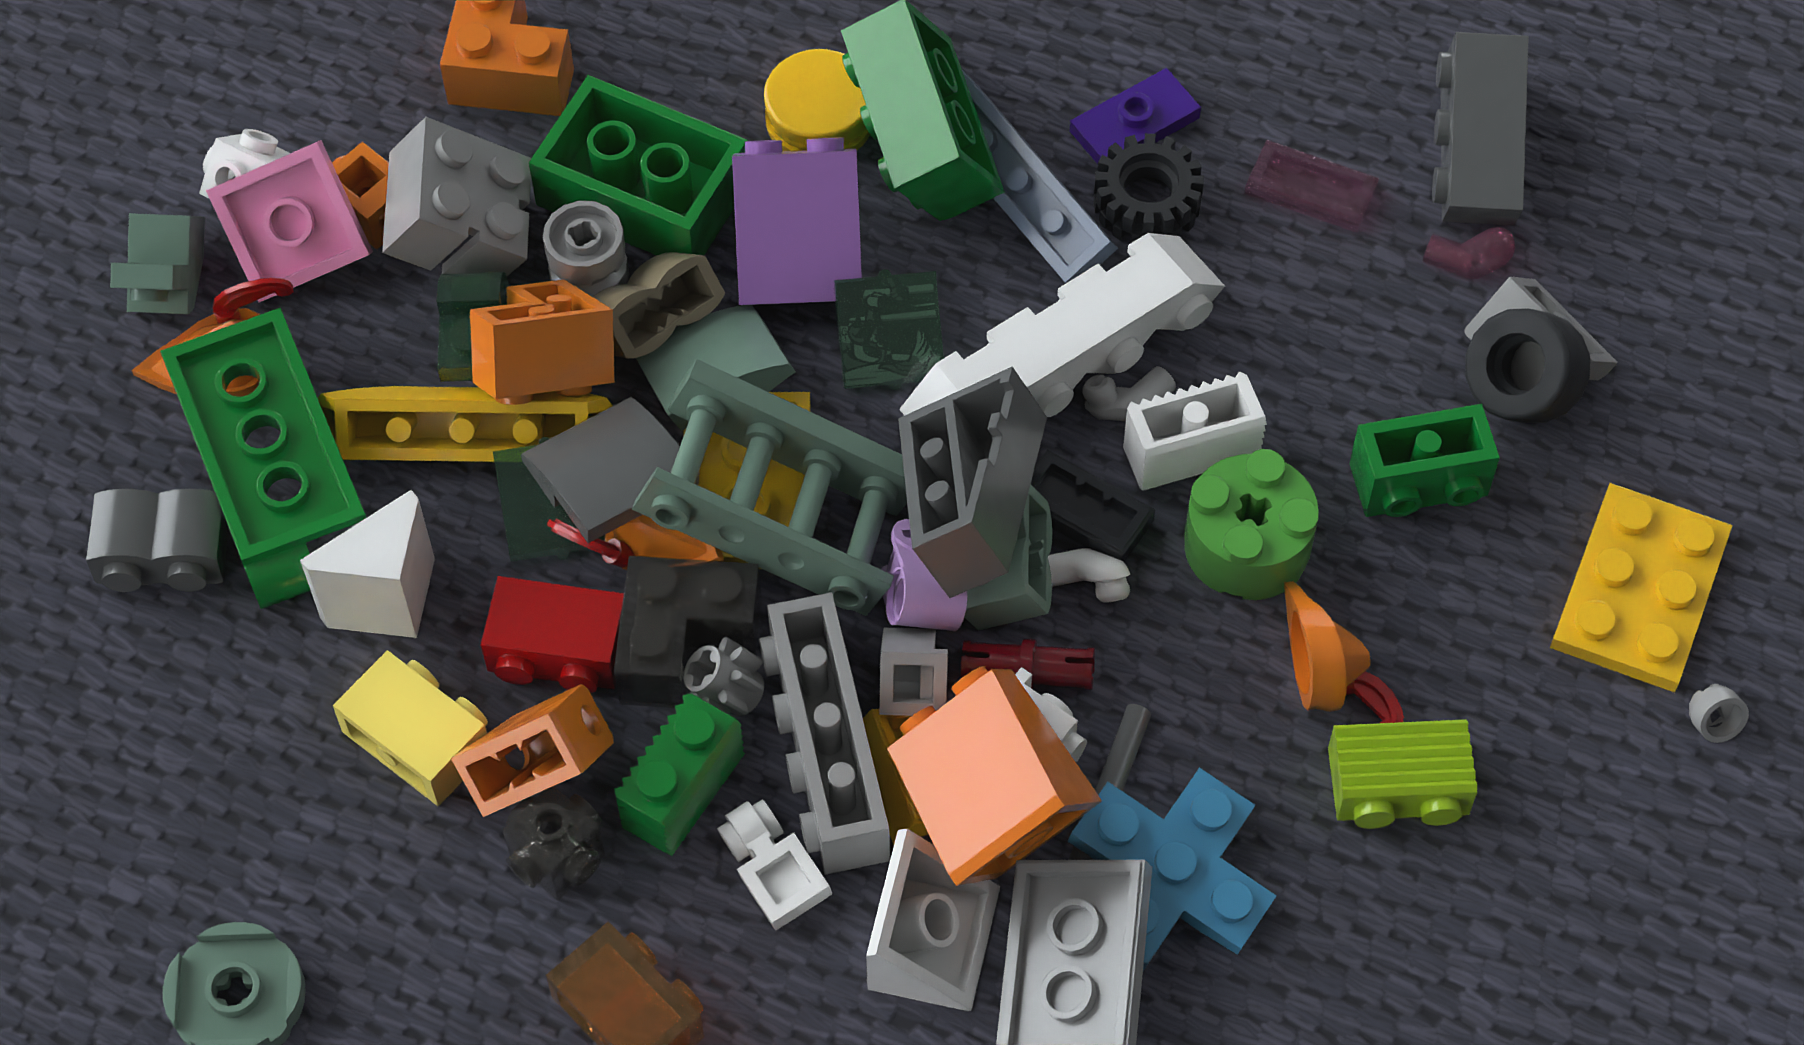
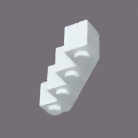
M1147 233L1128 245L1127 253L1131 257L1107 272L1098 263L1059 287L1057 296L1060 299L1047 309L1035 315L1027 307L987 332L989 343L974 354L963 359L955 351L937 362L899 410L905 416L1013 366L1047 417L1054 416L1071 402L1074 396L1072 390L1086 373L1116 374L1131 368L1141 358L1144 352V343L1156 329L1184 331L1201 324L1213 309L1212 301L1225 285L1180 236Z

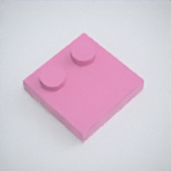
M322 140L206 190L248 281L261 278H282L290 281L294 288L373 253ZM272 293L259 299L258 303L276 296V294Z

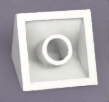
M410 490L300 561L320 619L327 628L417 638L435 557L419 499Z
M909 829L898 830L866 955L868 990L971 1011L1000 886L991 880L956 886L948 875L933 844Z

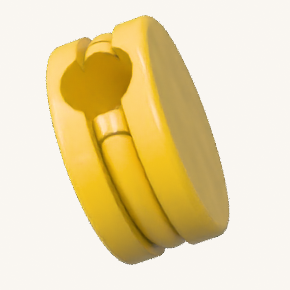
M828 49L802 51L781 61L770 73L764 89L766 127L772 140H782V151H807L806 139L843 138L844 149H856L857 151L869 138L870 133L866 129L860 114V107L866 105L861 89L853 84L846 72L842 60L843 53Z

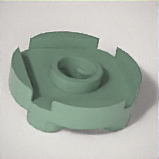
M224 923L205 930L196 936L199 942L189 947L183 956L180 953L176 955L165 975L163 1003L169 1020L185 1045H282L290 1036L292 1027L302 1013L306 988L304 975L297 958L285 943L276 938L273 932L254 923ZM242 977L245 987L252 989L247 998L242 999L240 1004L228 1006L226 1000L216 998L218 991L229 989L231 978Z

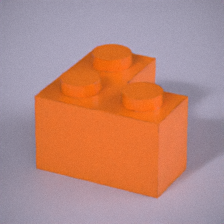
M456 0L440 61L448 104L560 116L566 108L574 73L568 29L526 25L528 15L525 0Z
M563 279L506 287L507 305L470 309L473 383L492 396L497 402L509 405L525 404L534 399V394L552 391L564 396H581L591 393L592 386L615 383L613 309Z

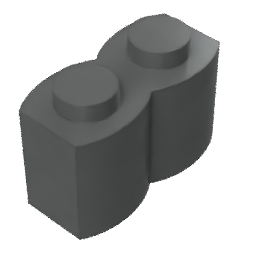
M138 489L106 490L94 494L86 561L94 582L103 584L114 591L131 592L139 589L141 585H152L159 582L168 584L179 591H199L206 584H219L224 581L229 527L215 491L176 489L155 493Z

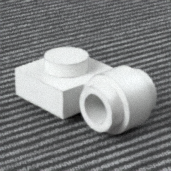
M763 799L753 806L746 801L725 815L727 822L718 827L717 830L738 862L749 855L752 860L739 867L737 871L775 931L832 895L829 884L794 833L775 844L774 839L784 832Z

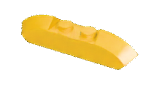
M367 387L322 393L318 397L343 460L523 462L521 454L613 406L606 397L594 394L564 396L555 393V391L534 394V399L525 404L509 405L497 402L479 387Z

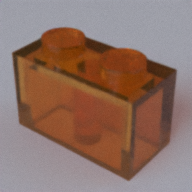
M609 921L546 974L552 999L597 1045H697L704 1038L700 1015L704 1008L694 992L679 979L670 984L654 968L658 961L643 940L632 932L624 938Z

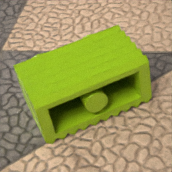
M1467 719L1334 725L1328 753L1337 821L1354 820L1355 825L1358 827L1374 829L1390 825L1394 822L1395 818L1421 817L1423 823L1438 826L1454 823L1462 815L1470 814L1477 795V782L1475 780L1476 771L1474 769V758L1472 757Z

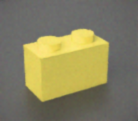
M387 650L337 700L333 708L341 731L435 805L439 806L463 781L451 758L487 734L485 726L488 724V721L484 714L466 698L458 697L454 701L440 691L436 678L419 662L410 660L405 664Z

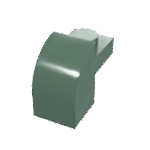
M129 213L128 263H111L110 288H127V312L190 314L193 311L204 258L205 217Z

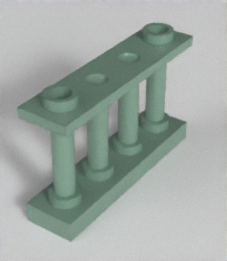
M696 358L675 390L668 408L669 412L689 421L671 473L657 467L635 499L632 510L652 518L655 523L664 528L678 530L818 595L832 592L834 603L837 607L853 610L867 616L891 587L894 575L874 567L870 563L886 512L897 516L907 504L902 454ZM713 432L747 448L730 500L695 484ZM771 459L805 475L788 527L754 511ZM828 486L862 501L847 553L812 538Z

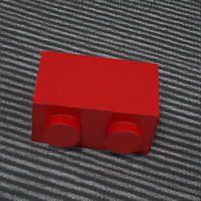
M498 576L481 641L487 671L494 672L499 679L518 685L529 684L533 681V678L558 681L567 690L578 685H584L590 693L595 692L597 687L615 690L630 624L626 594Z

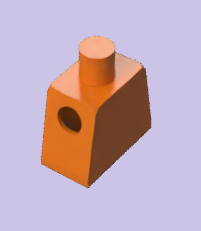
M578 685L510 717L453 756L451 760L479 811L485 817L580 775L614 743V739L588 688L584 685ZM516 747L520 751L523 750L525 757L524 766L521 770L511 767L505 758Z

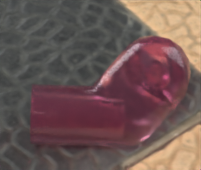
M1493 227L1485 230L1464 243H1459L1433 233L1427 245L1423 262L1468 279H1478L1504 266L1511 260L1515 251L1514 237L1510 231L1503 227Z

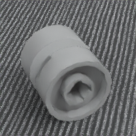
M576 201L563 205L551 214L544 225L543 233L550 281L564 279L592 297L608 287L628 283L629 268L625 254L626 247L623 227L619 217L608 206L595 201Z

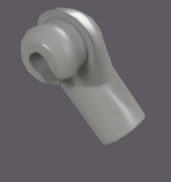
M1156 366L1131 388L1116 387L1114 380L1110 377L1105 378L1104 375L1093 376L1084 384L1082 393L1086 400L1084 404L1085 409L1097 419L1126 421L1127 408L1130 402L1140 405L1143 398L1152 401L1155 395L1164 398L1166 392L1172 393L1176 390V384L1173 377L1164 368Z

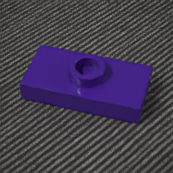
M1165 68L1070 120L1069 131L1098 165L1101 156L1107 157L1108 148L1115 142L1124 150L1125 137L1135 135L1137 143L1143 144L1145 133L1156 134V143L1199 119L1201 106L1174 75Z

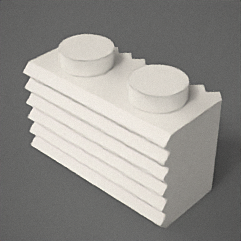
M1238 372L1235 378L1226 375L1224 381L1215 378L1212 384L1202 382L1200 388L1193 385L1189 387L1188 391L1179 388L1175 395L1166 392L1164 398L1157 395L1154 396L1152 401L1143 398L1140 405L1130 402L1127 408L1123 448L1138 485L1143 491L1202 474L1210 466L1227 457L1252 454L1254 451L1262 449L1263 432H1265L1264 425H1267L1248 376Z

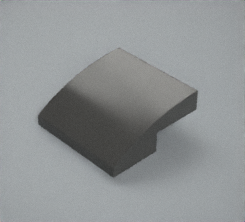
M630 397L521 454L523 463L554 508L561 505L586 542L590 543L642 515L632 510L635 499L657 467L671 473L680 446L648 410ZM699 473L695 481L696 485H699Z

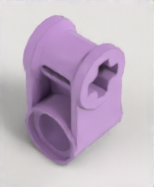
M909 519L898 521L893 526L891 532L893 550L889 563L881 568V570L894 575L891 587L883 595L889 623L891 625L957 631L964 620L967 606V591L952 598L947 596L912 549Z

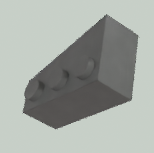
M1456 32L1448 52H1439L1436 86L1441 88V109H1437L1434 144L1441 146V167H1435L1432 203L1442 204V222L1514 226L1523 211L1529 36Z
M1013 366L898 418L912 549L949 598L972 588L982 586L1009 572L1047 416Z

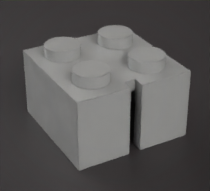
M425 117L389 153L382 253L431 271L457 248L468 235H471L473 237L442 264V275L480 289H494L527 260L529 213L522 210L530 203L531 175L529 161L531 158Z

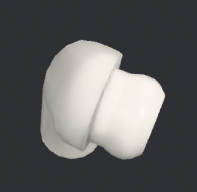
M1090 548L1076 549L1048 556L1052 587L1079 581L1095 582L1096 597L1103 603L1123 600L1130 593V586L1126 579L1130 572L1122 560Z

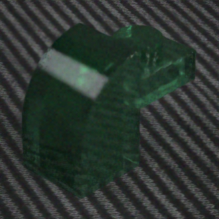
M505 272L448 273L440 275L436 299L440 315L437 362L440 382L473 381L470 309L507 305L506 287L509 285Z

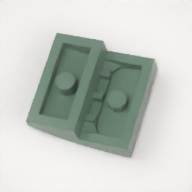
M741 305L709 313L694 323L680 325L674 329L671 336L659 348L647 355L636 358L667 415L681 431L687 428L689 421L669 412L668 408L675 390L696 358L767 392L796 372L753 305Z

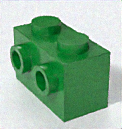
M1477 404L1360 424L1357 428L1349 464L1365 517L1386 514L1390 517H1402L1422 507L1445 503L1451 506H1465L1479 500L1481 497L1488 496L1500 457L1483 405Z

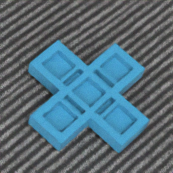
M1200 767L1164 819L1110 782H1107L1098 794L1102 802L1084 814L1072 831L1068 842L1088 854L1094 860H1146L1153 867L1143 971L1179 918L1230 951L1238 954L1277 896L1221 858L1252 812L1255 804Z

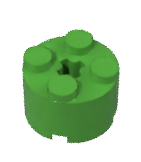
M1260 449L1252 454L1227 457L1210 466L1194 482L1189 500L1184 550L1192 571L1209 588L1220 593L1223 591L1232 595L1243 596V599L1262 600L1283 593L1285 591L1284 582L1294 581L1296 583L1310 559L1319 514L1317 499L1311 485L1298 470L1287 464L1279 453L1270 449Z

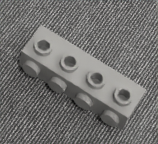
M831 592L767 605L770 636L759 638L760 650L766 676L779 675L783 694L772 696L779 733L781 735L792 732L796 749L794 753L785 754L793 794L805 791L810 812L799 814L805 849L808 854L819 852L824 875L890 861L889 825L833 594Z

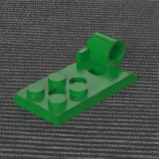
M281 308L160 351L260 609L311 591L300 561L310 554L306 542L352 526L366 519L360 500ZM239 376H253L260 381L258 387L246 396L237 397L226 392L229 383ZM260 427H273L280 431L278 440L269 447L253 448L246 443L249 435ZM290 478L302 484L298 494L289 500L276 501L267 496L271 485L278 480Z

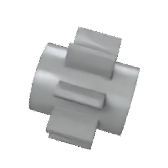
M723 637L718 649L707 645L694 652L684 670V683L691 690L689 694L692 693L727 714L732 713L735 716H743L757 706L763 695L764 680L762 675L757 672L763 660L738 643Z

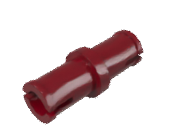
M1023 639L1021 645L972 642L971 640H964L962 652L965 653V656L961 657V678L982 666H985L987 671L991 669H1012L1014 674L1022 667L1032 674L1031 689L1033 690L1035 685L1093 689L1094 677H1092V674L1095 672V648L1093 647L1082 649L1037 646L1036 639Z

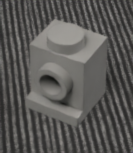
M884 627L880 660L879 715L912 716L928 706H933L937 711L946 704L948 649H935L936 629Z

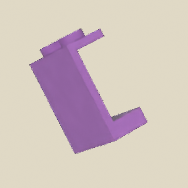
M843 138L806 139L807 151H782V140L746 141L745 153L733 154L739 305L838 301L836 283L862 281L856 149H844Z

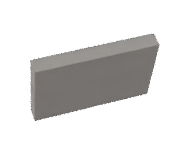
M1016 860L996 1045H1136L1153 868L1146 860Z

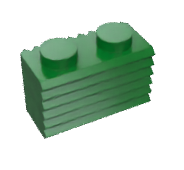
M692 693L682 695L683 704L675 705L676 714L667 716L668 724L660 726L661 735L652 736L654 745L646 746V755L637 757L639 766L630 767L631 776L622 778L624 787L614 788L622 828L670 856L675 853L745 754L743 752L744 747L742 746L744 742L741 740L743 737L741 735L742 729L740 728L742 724L736 718Z

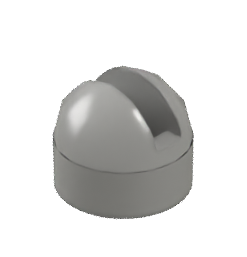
M1712 684L1704 691L1698 690L1692 696L1689 703V716L1693 725L1710 742L1720 743L1732 739L1742 731L1748 721L1749 711L1747 705L1733 690L1726 686ZM1717 709L1721 717L1712 723L1710 715ZM1722 722L1718 727H1709Z

